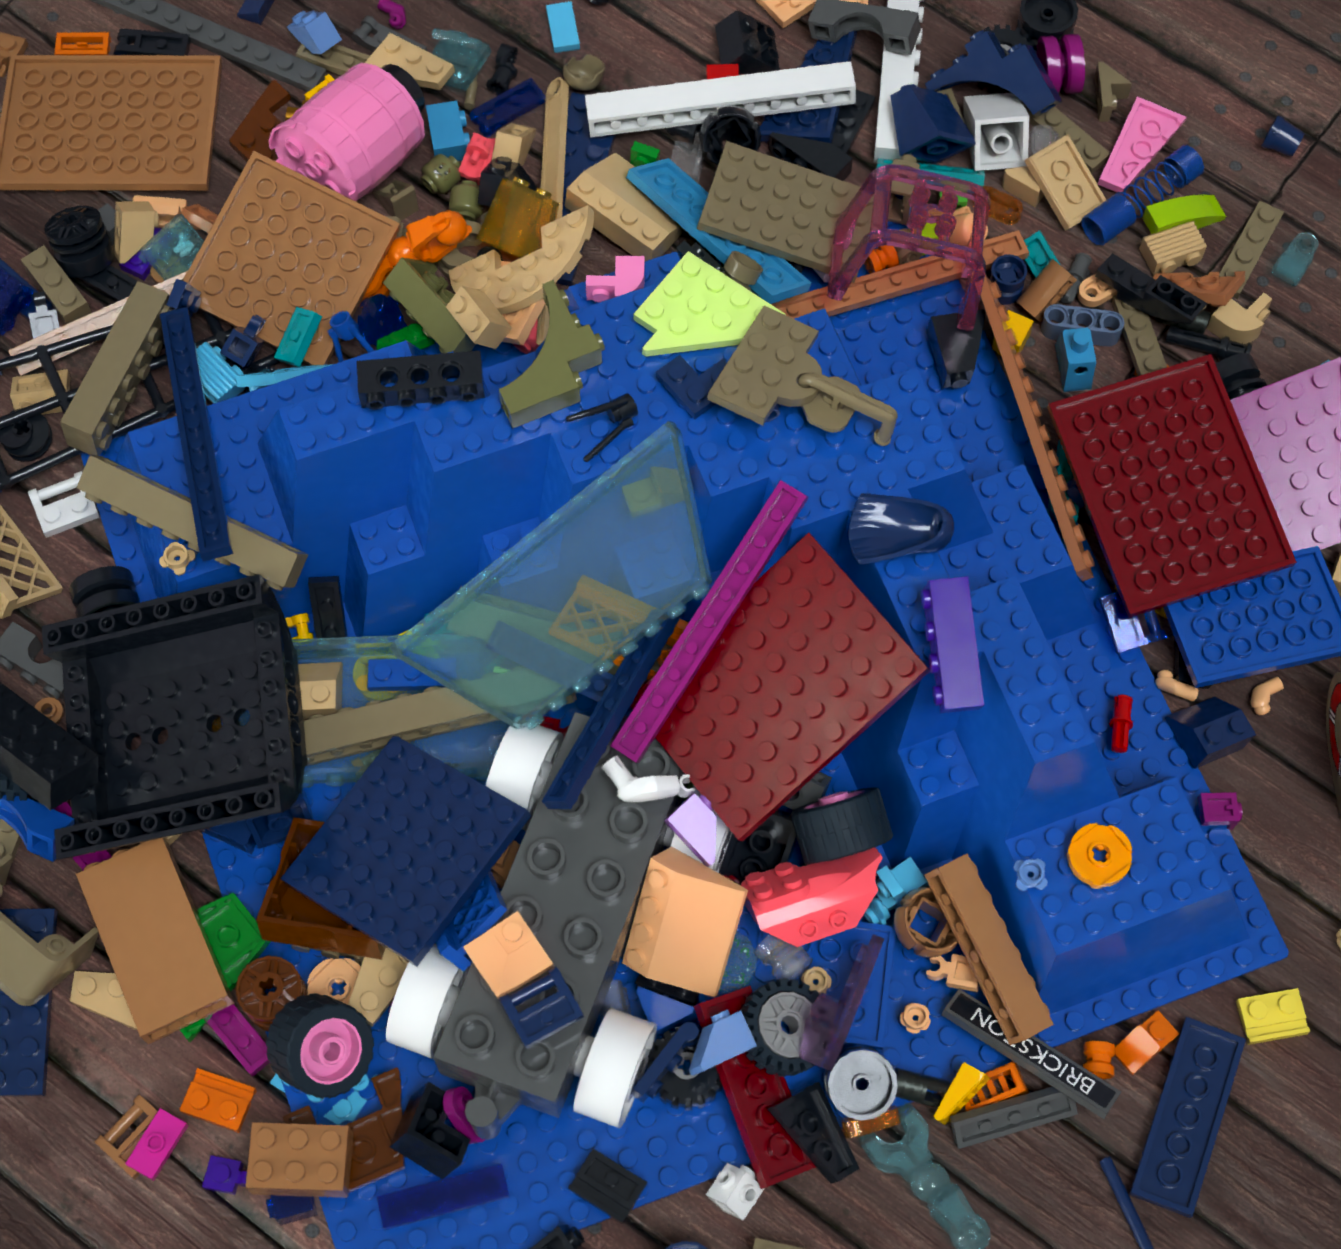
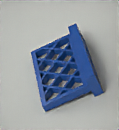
M491 870L436 941L440 954L463 972L472 963L463 947L488 931L508 910Z

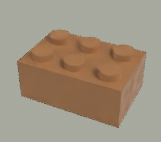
M252 1122L246 1189L252 1195L348 1198L354 1133L349 1126Z

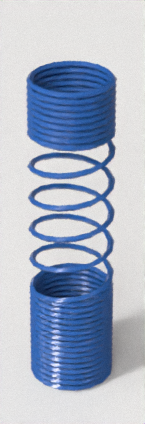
M1188 145L1181 146L1167 156L1164 162L1156 164L1155 169L1146 171L1144 177H1138L1134 184L1125 186L1124 192H1117L1082 218V227L1087 237L1093 243L1103 246L1135 223L1136 217L1142 218L1143 211L1141 206L1143 208H1146V206L1137 195L1136 188L1148 197L1152 205V199L1156 202L1164 200L1162 191L1166 195L1172 196L1174 195L1173 185L1183 188L1204 172V163L1199 153ZM1164 164L1167 176L1157 171L1159 165ZM1155 172L1157 184L1151 179L1146 178L1148 173ZM1157 173L1168 181L1172 193H1168L1163 189L1158 181ZM1144 179L1147 192L1136 185L1138 180ZM1146 180L1158 189L1161 194V201H1158L1151 194ZM1134 187L1137 200L1126 193L1127 188ZM1126 195L1137 204L1141 212L1140 216L1136 215L1135 209L1126 198Z

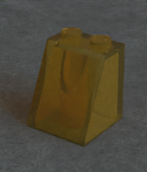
M514 176L513 180L502 178L476 239L518 259L542 248L541 227L556 220L559 203L550 199L552 194L538 187L536 191L529 189V182L516 176Z

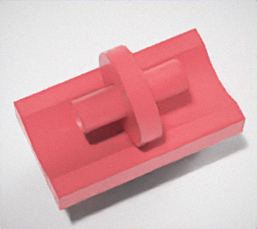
M478 133L473 134L458 169L461 177L480 185L481 172L492 160L496 138L490 139Z

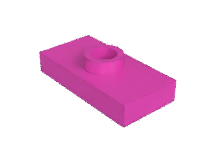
M160 1108L125 1165L154 1181L189 1125Z

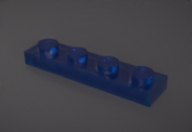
M499 1164L377 1196L383 1229L388 1230L506 1199L510 1195L503 1166Z

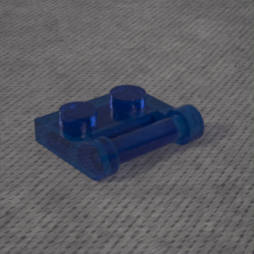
M1118 592L1098 598L1117 654L1167 638L1165 630L1160 628L1155 610L1143 613L1150 634L1144 636L1138 616L1128 618Z

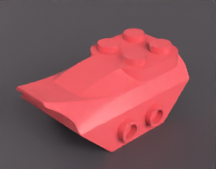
M874 847L832 861L813 863L802 867L793 865L790 862H783L776 865L774 869L750 873L741 883V886L748 890L744 905L761 931L796 947L855 928L878 892L875 877L878 866L883 859L882 855Z

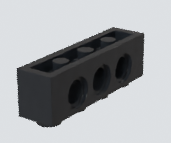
M480 350L357 361L358 395L362 408L377 410L385 406L400 405L402 407H410L418 403L442 404L453 400L470 402L477 398H485ZM451 377L458 378L457 380L452 382L446 381L448 378ZM419 380L427 381L424 384H415ZM388 383H396L392 387H385Z

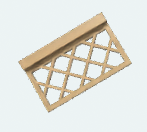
M0 505V521L2 522V526H0V550L15 555L13 562L0 557V566L11 569L10 577L0 574V619L11 616L14 609L61 593L63 587ZM3 535L13 538L18 546L15 547L3 543ZM19 557L30 560L34 567L30 568L18 564ZM15 571L31 576L30 583L15 579ZM35 578L46 581L50 587L45 589L34 585ZM11 586L27 591V595L18 598Z

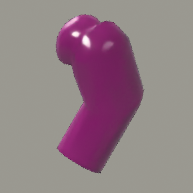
M379 0L378 9L389 14V23L392 27L396 29L404 27L407 21L404 7L391 0Z

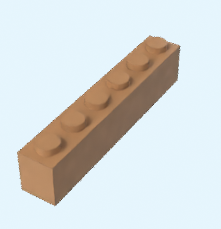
M968 853L924 874L1009 1045L1025 1041L1054 1025L1050 1017V1011L1047 1005L1042 1002L1035 988V981L1028 974L1021 960L1020 951L1013 944L1007 932L1006 924L999 917L992 903V896L985 889L978 875V869L975 863L971 861Z

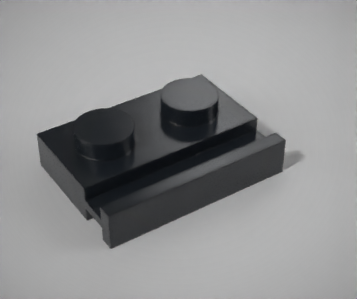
M592 1149L574 1181L568 1187V1190L623 1224L646 1188L647 1182L597 1150Z

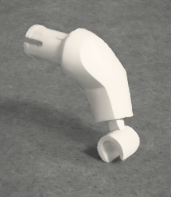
M618 756L611 758L601 767L618 788L617 797L624 802L654 801L676 795L687 798L695 791V788L687 789L683 786V783L690 782L689 778L691 777L689 774L683 775L679 780L676 775L633 777Z

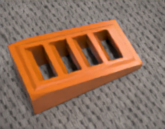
M1012 1061L985 1073L990 1078L986 1084L992 1098L986 1099L981 1088L977 1092L980 1103L975 1104L972 1098L965 1105L966 1111L1028 1094L1029 1091L1018 1065ZM1009 1074L1015 1084L1013 1089H1010L1005 1078ZM993 1080H999L1004 1091L1003 1093L998 1094Z

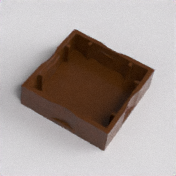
M294 817L281 851L278 870L269 883L256 919L262 940L382 960L386 947L290 888L281 880L284 873L325 823Z

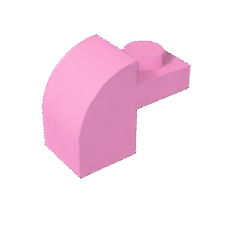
M616 256L615 276L586 275L587 300L602 302L644 288L645 256Z

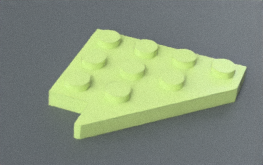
M688 251L636 310L633 318L634 321L654 333L642 348V355L647 357L739 345L764 305L784 315L786 314Z

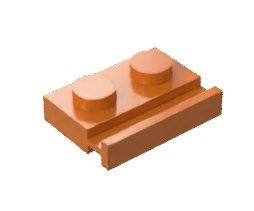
M197 1068L196 1075L190 1083L179 1111L188 1116L240 1133L251 1106L252 1098L257 1090L246 1084Z

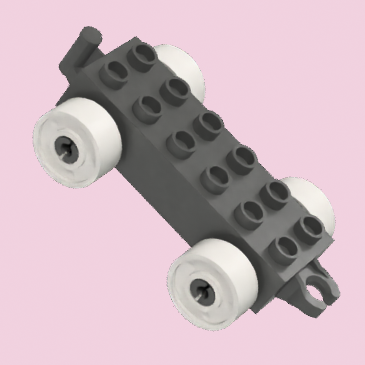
M577 712L574 713L564 740L563 734L558 731L516 718L501 741L486 782V787L524 807L532 815L522 828L526 832L501 891L508 910L492 927L518 911L553 962L554 967L556 966L584 1014V1018L525 1049L499 999L495 996L473 962L463 972L440 954L437 944L433 945L417 967L408 963L397 988L386 1027L387 1042L434 1059L441 1075L475 1087V1098L469 1100L466 1104L465 1114L473 1131L481 1139L489 1140L495 1138L501 1131L502 1124L521 1104L559 1118L575 1076L580 1077L574 1101V1112L621 1128L635 1100L633 1088L645 1073L649 1052L653 1048L656 1037L657 1024L610 1008L599 1027L596 1037H592L591 1034L628 942L650 858L661 853L664 846L669 848L674 847L696 861L702 862L664 822L681 805L682 797L676 795L654 801L624 802L617 797L618 788L602 770L601 767L607 761L618 756L633 777L676 775L679 780L685 775L656 738L639 764L610 746L628 719L626 715L623 717L620 727L615 731L605 753L599 759L592 776L586 782L572 809H548L542 802V799L590 718ZM683 783V786L687 788L689 783ZM694 786L695 791L692 794L695 793L698 797L701 796V793ZM713 809L712 812L716 815L715 862L709 868L719 873L732 832ZM546 971L545 973L541 974L540 976L523 985L522 987L514 990L508 995H511L514 992L524 988L525 986L535 982L536 980L546 976L548 972ZM553 986L515 1008L520 1013L555 994L558 990Z

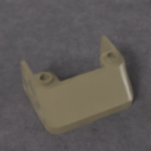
M9 853L0 860V898L13 859ZM0 912V989L20 1005L30 1006L37 1003L91 957L99 934L97 927L91 929L75 944L58 934L48 935L37 943Z

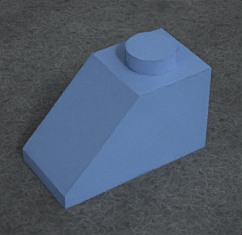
M725 1010L710 1017L713 1023L702 1028L689 1068L691 1076L757 1046L742 1011L730 1015L729 1011Z

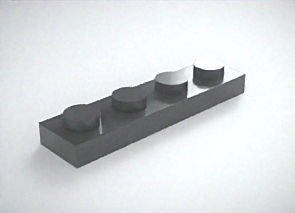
M1052 1086L950 1116L954 1142L957 1148L961 1149L1074 1116L1078 1112L1076 1101Z

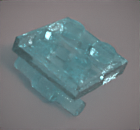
M435 28L432 32V38L440 41L431 54L453 64L455 68L454 74L445 85L467 91L492 52L489 44L482 43L479 39L468 37L463 32L456 30L445 31Z
M177 214L140 249L141 254L138 257L145 264L150 262L165 281L189 270L204 241L183 214Z

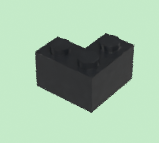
M428 1081L410 1097L390 1148L443 1180L461 1165L471 1139L445 1124L447 1118L443 1108L445 1091Z

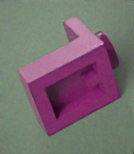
M1236 792L1200 793L1197 797L1201 826L1227 825V829L1232 830L1242 819V805L1240 802H1237Z

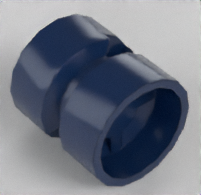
M1011 254L1002 255L993 262L989 280L991 283L996 281L1002 294V297L998 298L1002 305L1015 303L1023 291L1027 266L1018 256Z

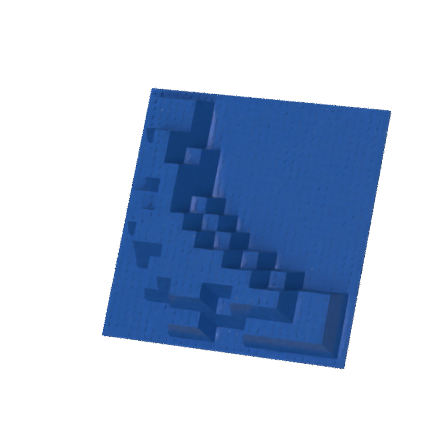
M886 184L869 189L880 193L881 197L865 250L869 248L878 249L879 244L887 241L894 232L904 228L908 229L910 221L927 215L916 193L908 224L904 225L881 220ZM895 194L896 198L903 199L904 197L902 195ZM941 248L939 250L921 256L920 259L936 255L939 253H943L945 251L943 248ZM677 251L645 261L644 288L602 302L587 300L586 281L569 286L568 289L564 290L569 301L567 308L570 314L575 313L581 327L589 324L594 334H600L605 346V350L601 351L602 364L578 373L583 383V388L580 389L581 402L516 428H512L503 410L499 389L513 382L531 366L540 353L545 340L534 352L528 354L519 351L512 343L501 342L497 349L476 344L471 351L480 350L485 398H477L470 402L453 400L442 404L418 403L410 407H402L400 405L385 406L377 410L362 408L358 395L357 361L442 354L439 350L440 346L436 341L435 344L421 350L405 340L207 406L226 515L309 554L295 588H283L282 591L270 588L285 618L303 613H308L310 623H308L309 633H313L315 642L294 648L297 650L298 664L343 663L342 708L351 707L355 709L364 707L369 702L360 694L353 679V670L361 653L367 648L373 649L378 646H390L404 652L397 635L424 623L426 629L432 628L434 623H427L424 619V614L431 613L435 614L439 619H444L445 612H452L456 594L461 586L561 613L576 591L579 580L583 575H586L658 609L675 608L681 616L680 619L690 622L780 480L805 494L809 499L757 580L806 534L810 533L929 669L931 649L930 642L926 639V617L922 606L921 590H923L929 580L968 576L984 706L979 710L941 713L940 705L935 706L933 686H936L935 674L930 671L820 772L832 777L825 796L868 787L880 789L893 837L888 842L876 847L883 858L877 871L884 866L891 870L911 857L924 876V874L968 853L971 861L975 863L978 869V875L985 889L992 896V903L999 917L1006 924L1007 932L1013 944L1020 951L1021 960L1028 974L1035 981V988L1042 1002L1047 1005L1050 1011V1017L1054 1025L1034 1035L1036 1038L1055 1048L1276 963L1288 956L1289 951L1229 829H1227V825L1201 826L1197 797L1200 793L1211 792L1199 768L1194 769L1165 719L1172 713L1161 690L1156 686L1155 678L1087 540L1083 541L1082 544L1084 550H1089L1095 566L1091 567L1094 577L1082 581L1076 574L1058 521L1051 519L1047 512L1049 495L1013 389L984 330H982L975 370L970 384L961 388H942L926 330L931 316L973 311L958 279L830 317L824 308L794 318L819 330L818 338L808 354L816 359L822 369V375L842 378L856 385L861 393L879 400L896 410L898 414L891 441L886 446L878 445L873 436L874 432L880 429L882 422L858 411H855L849 423L842 431L835 433L827 432L810 424L807 421L802 406L788 407L781 405L779 416L774 420L765 422L763 426L718 404L694 420L656 378V371L678 355H681L694 371L701 375L722 359L728 363L738 345L647 357L642 355L643 346L654 333L634 321L633 314L682 259ZM716 258L715 260L721 264V261ZM863 260L861 261L857 277L869 274ZM804 267L802 275L811 282L808 292L830 286L828 282H824L814 269ZM615 272L602 276H615ZM751 289V292H752V293H754V294H756L757 296H759L756 292H754V291ZM451 377L448 378L446 381L452 382L457 380L458 378ZM419 380L415 384H424L427 381ZM388 383L385 387H392L396 383ZM625 393H629L638 408V415L632 418L634 425L622 431L589 462H585L584 457L617 428L620 423H613L607 411L567 422L566 417L608 403ZM177 416L117 437L111 441L106 451H102L100 456L110 459L190 498ZM82 453L80 455L85 467L90 455ZM654 466L681 470L691 499L635 518L632 517L623 494V486L650 478L651 467ZM862 493L913 498L932 502L946 508L953 517L954 533L950 543L937 552L908 554L861 565L851 553L848 539L850 517L855 508V503ZM103 501L102 504L96 503L116 566L129 569L132 573L136 585L135 592H137L140 602L249 577L239 572L240 566L233 563L225 565L214 559L203 562L200 553L195 550L193 551L196 558L187 565L185 574L176 575L174 570L168 567H161L159 559L163 556L166 547L173 542H179L187 550L191 549L187 546L188 541L181 538L178 541L170 539L161 534L163 529L153 526V528L143 526L136 522V516L129 513L127 516L118 514L110 509L111 504ZM339 576L350 650L349 658L319 659L308 587L309 577ZM578 603L575 605L578 613L591 611V609ZM602 617L605 625L618 623L609 617ZM589 619V620H588V621L596 622L595 619ZM296 627L289 628L291 638L298 636ZM629 629V631L632 633H639V631L635 629ZM440 635L432 638L441 658H458V680L468 679L472 681L481 679L487 674L484 669L501 655L486 648L488 643L483 638L472 636L470 646L442 643L439 639ZM507 659L499 667L513 669L521 666V664H515ZM424 690L408 691L407 693L414 695L422 693ZM576 692L577 700H574V703L410 741V744L486 786L489 772L501 741L516 718L530 721L531 714L561 720L560 728L570 726L575 712L590 717L598 702ZM1118 695H1128L1133 699L1131 710L1133 728L1129 730L1128 750L1125 753H1115L1111 750L1113 729L1110 727L1109 721L1113 715V699L1115 696L1118 697ZM249 711L241 714L239 718L240 726L248 723L250 719ZM221 717L213 721V732H217L222 727L223 721ZM377 750L305 766L302 786L315 821L326 822L360 777L352 766L351 761L358 757L361 760ZM784 805L779 808L788 813L792 812V809ZM1091 823H1098V825L1107 827L1108 825L1117 827L1127 836L1132 845V863L1126 876L1117 884L1100 889L1091 888L1088 884L1079 880L1072 872L1067 859V851L1073 836L1079 829ZM522 829L514 838L520 845L526 832ZM202 832L222 897L234 892L256 920L269 883L278 870L281 851L285 841L260 849L256 845L251 855ZM797 840L790 863L802 867L803 858ZM1096 848L1092 850L1094 852L1093 858L1096 861H1106L1105 856L1107 852L1105 850L1098 851ZM1041 859L1045 863L1044 878L1048 881L1047 886L1042 890L1037 888H1028L1026 891L1019 890L1016 887V881L1018 880L1017 872L1013 868L1016 861ZM1029 872L1028 876L1033 877V873ZM876 873L875 880H877L878 878H880L877 873ZM897 908L888 910L891 917L886 920V925L894 926V915ZM919 909L910 928L930 939L940 921ZM863 915L860 922L869 923ZM895 934L883 1049L875 1050L884 1054V1057L890 1062L894 1070L900 1068L947 1080L950 1083L953 1082L964 1062L983 1073L1012 1062L1011 1059L942 1016L944 1008L958 989L947 987V978L939 981L928 979L926 971H937L940 965L930 963V959L914 954L913 948L906 949ZM271 941L258 958L265 956L284 958L293 964L307 987L308 978L312 970L322 961L330 959L321 955V951L310 949L308 953L292 949L290 944ZM959 943L949 953L941 955L948 962H951L952 954L965 956ZM626 947L591 1034L592 1037H596L599 1027L610 1008L648 1021L637 996V990H635L637 985L635 982L639 973L622 963ZM339 956L340 959L349 958L345 956ZM336 982L333 983L331 995H342L345 992L344 987L346 983L342 982L340 985ZM980 985L978 992L963 990L991 1008ZM273 986L271 990L266 989L265 993L268 995L269 992H275L277 989ZM910 1003L924 1005L930 1012V1026L924 1031L920 1030L917 1034L908 1032L906 1026H903L900 1022V1014L904 1012V1007ZM389 1005L375 1025L371 1027L372 1037L374 1038V1054L366 1073L368 1078L371 1079L376 1074L380 1075L398 1067L401 1073L403 1114L410 1097L428 1081L445 1092L450 1088L463 1086L475 1098L474 1086L441 1075L434 1059L387 1042L386 1027L389 1017L388 1011L391 1008ZM917 1016L912 1017L914 1021L918 1020ZM697 1025L699 1032H701V1025ZM656 1034L655 1041L657 1039L661 1040L663 1035ZM831 1043L827 1047L829 1049L827 1054L821 1058L820 1062L802 1073L785 1076V1080L791 1095L819 1081L841 1129H844L862 1121L848 1118L837 1110L824 1090L823 1074L826 1063L836 1051L844 1046H848ZM688 1059L684 1060V1064L679 1065L678 1069H683V1075H690V1061ZM575 1076L559 1118L521 1104L502 1124L501 1131L495 1138L469 1144L461 1165L443 1180L405 1157V1169L348 1193V1198L319 1197L335 1249H530L558 1226L568 1224L570 1228L574 1226L578 1230H582L612 1218L568 1190V1187L574 1181L592 1149L597 1150L647 1182L646 1188L632 1210L717 1178L727 1163L740 1168L741 1165H751V1161L724 1088L716 1094V1098L712 1102H706L705 1107L698 1109V1106L692 1107V1111H685V1107H679L678 1110L674 1109L672 1104L668 1102L664 1104L660 1101L658 1094L653 1099L648 1097L644 1103L635 1097L625 1122L621 1128H617L574 1112V1101L580 1077ZM859 1078L856 1081V1086L859 1087L860 1082H865L866 1079ZM369 1080L368 1086L364 1090L358 1091L359 1095L367 1101L355 1120L382 1109L373 1082ZM282 1082L291 1112L309 1105L317 1125H336L325 1118L324 1115L332 1110L333 1106L340 1100H348L347 1097L355 1091L351 1088L345 1094L342 1093L334 1098L325 1097L323 1101L314 1103L309 1100L306 1093L291 1085L286 1086ZM927 1089V1091L932 1092V1093H934V1094H935V1093H938V1092H936V1091H932V1090H928V1089ZM895 1097L894 1102L886 1112L914 1101ZM447 1116L445 1124L449 1125L450 1127L456 1130V1128ZM346 1120L343 1121L340 1125H346L348 1123H351L352 1121Z

